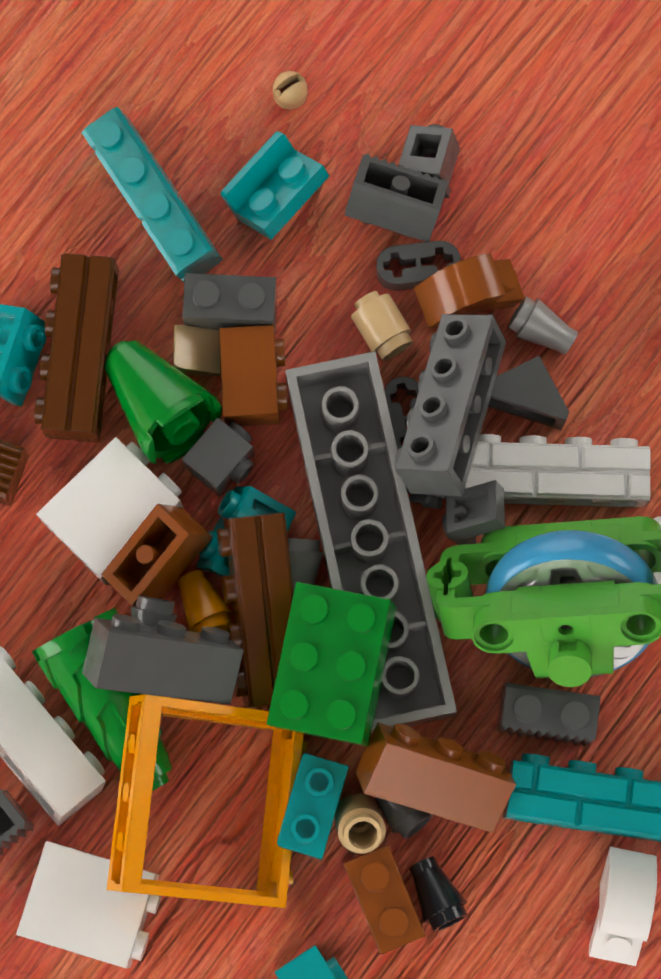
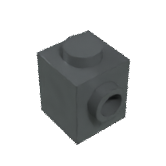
M217 418L182 458L184 467L220 497L232 482H235L237 485L240 484L253 469L255 463L251 460L254 457L253 446L249 444L253 438L237 423L232 421L227 426Z

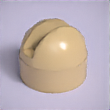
M288 70L280 73L273 83L275 102L280 107L289 110L299 108L305 103L308 95L305 79L295 71ZM293 81L296 82L295 84L287 88L283 93L280 92L281 88L285 87Z

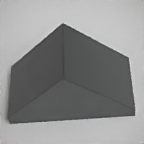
M540 356L496 376L488 407L562 430L569 410Z

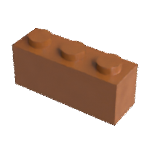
M377 722L370 737L369 747L366 746L355 770L364 794L491 833L494 832L516 786L512 775L506 767V762L498 755L488 751H481L479 754L464 750L455 741L444 737H439L435 741L421 736L415 729L404 724H395L392 727Z

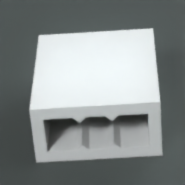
M117 437L36 514L105 585L109 582L101 575L157 503L183 508L178 498L182 493L180 488L164 473L157 478L146 467L150 461L143 454L142 450L133 442L125 446Z
M46 841L16 935L127 969L132 966L133 959L141 961L150 934L142 931L148 912L156 914L162 896L106 890L110 859ZM143 870L142 879L158 880L159 874Z

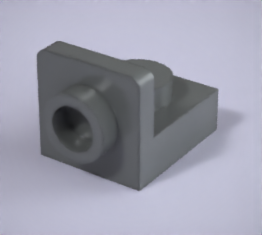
M496 480L464 489L463 496H446V514L442 518L446 536L457 545L476 544V536L505 528L504 488Z

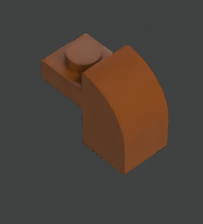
M491 253L474 256L451 264L432 274L414 287L429 328H437L439 326L442 314L476 315L482 310L514 307L525 298L510 259L493 260Z

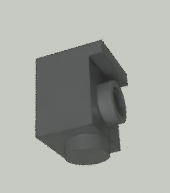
M436 124L428 126L410 125L398 165L403 164L405 169L411 167L414 172L420 170L423 175L429 173L431 178L437 176L439 180L446 179L448 186L444 198H449L451 189L449 185L460 150L453 129Z

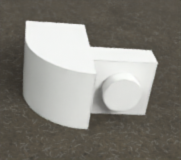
M610 846L600 881L599 910L589 942L590 957L636 966L643 941L647 942L653 918L657 890V856Z

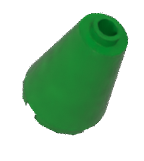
M137 340L121 341L109 350L104 369L143 454L151 463L156 464V458H162L167 464L184 457L204 434L203 430L210 421L214 423L217 418H221L222 407L213 394Z

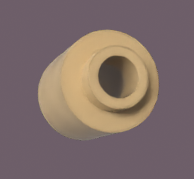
M373 291L360 298L354 304L357 310L351 315V318L372 352L375 351L376 354L378 353L382 361L397 356L413 344L409 336L411 329L388 293L379 295L377 291Z
M361 793L348 795L339 802L334 819L341 844L347 850L356 854H366L377 849L382 844L386 834L385 823L378 803L372 797Z

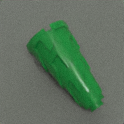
M114 607L93 619L112 620V616L118 614ZM94 620L84 624L82 623L33 650L32 653L53 688L59 689L79 723H85L106 759L110 762L113 761L121 773L130 696L142 694L98 689L82 674ZM161 727L159 728L152 791L170 781L166 773L172 769L167 750L160 737L162 735Z

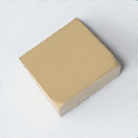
M174 325V367L186 376H221L219 331L188 325Z

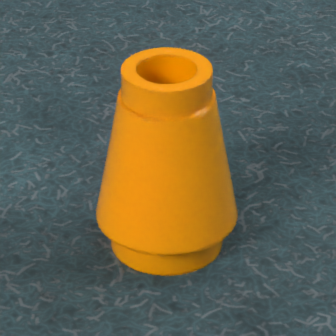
M196 570L182 576L177 581V584L180 588L189 631L201 633L202 627H214L227 631V623L231 622L232 612L207 578H205L203 572Z

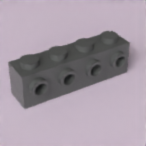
M442 314L437 332L433 333L431 337L430 356L426 369L419 376V392L414 408H411L408 412L407 432L404 442L395 455L396 472L411 494L463 496L506 345V340L493 315Z

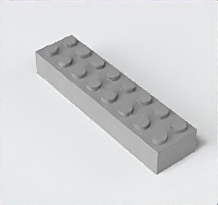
M376 352L285 370L287 388L322 550L324 552L330 587L332 589L390 599L397 606L371 735L377 722L392 727L395 724L414 726L454 717L457 712L430 597L406 485L395 469V455L398 449Z

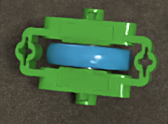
M637 516L505 526L503 529L484 534L481 543L455 545L445 549L442 552L440 563L432 566L426 575L435 617L441 621L443 633L446 637L457 640L472 639L475 646L487 653H508L521 664L531 668L535 677H550L552 681L563 687L581 686L590 677L613 674V671L632 662L650 643L658 640L661 636V584L657 583L653 574L661 572V526L656 520L649 517ZM487 584L484 595L473 597L471 585Z

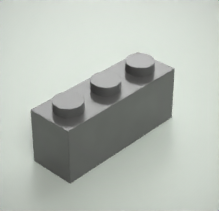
M114 614L112 620L94 619L82 674L98 689L231 705L244 650L229 638L230 633L219 628L202 627L200 633L186 631L185 626L171 621L160 620L157 622V626L141 624V621L137 618Z

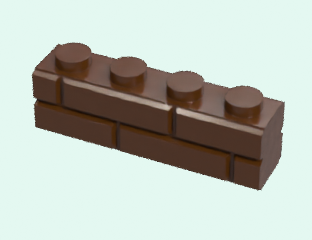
M64 253L63 255L61 254L60 268H52L50 292L51 294H57L55 311H47L45 319V336L52 337L50 354L43 353L40 361V380L46 381L45 397H37L34 413L35 424H41V430L47 438L100 442L107 380L104 365L111 345L119 274L116 260L112 257H87L85 255Z
M280 512L224 518L225 528L217 530L219 554L221 557L228 556L230 574L222 576L223 596L226 604L233 603L235 622L227 623V632L230 633L229 638L244 650L234 694L236 697L243 696V703L248 707L271 705L293 599L285 513Z

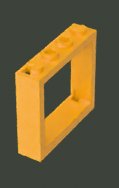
M147 694L130 696L106 890L286 908L288 884H293L294 881L293 873L290 870L292 850L279 847L277 840L301 756L307 748L308 741H303L304 734L266 725L269 711ZM161 715L273 730L256 890L142 879Z

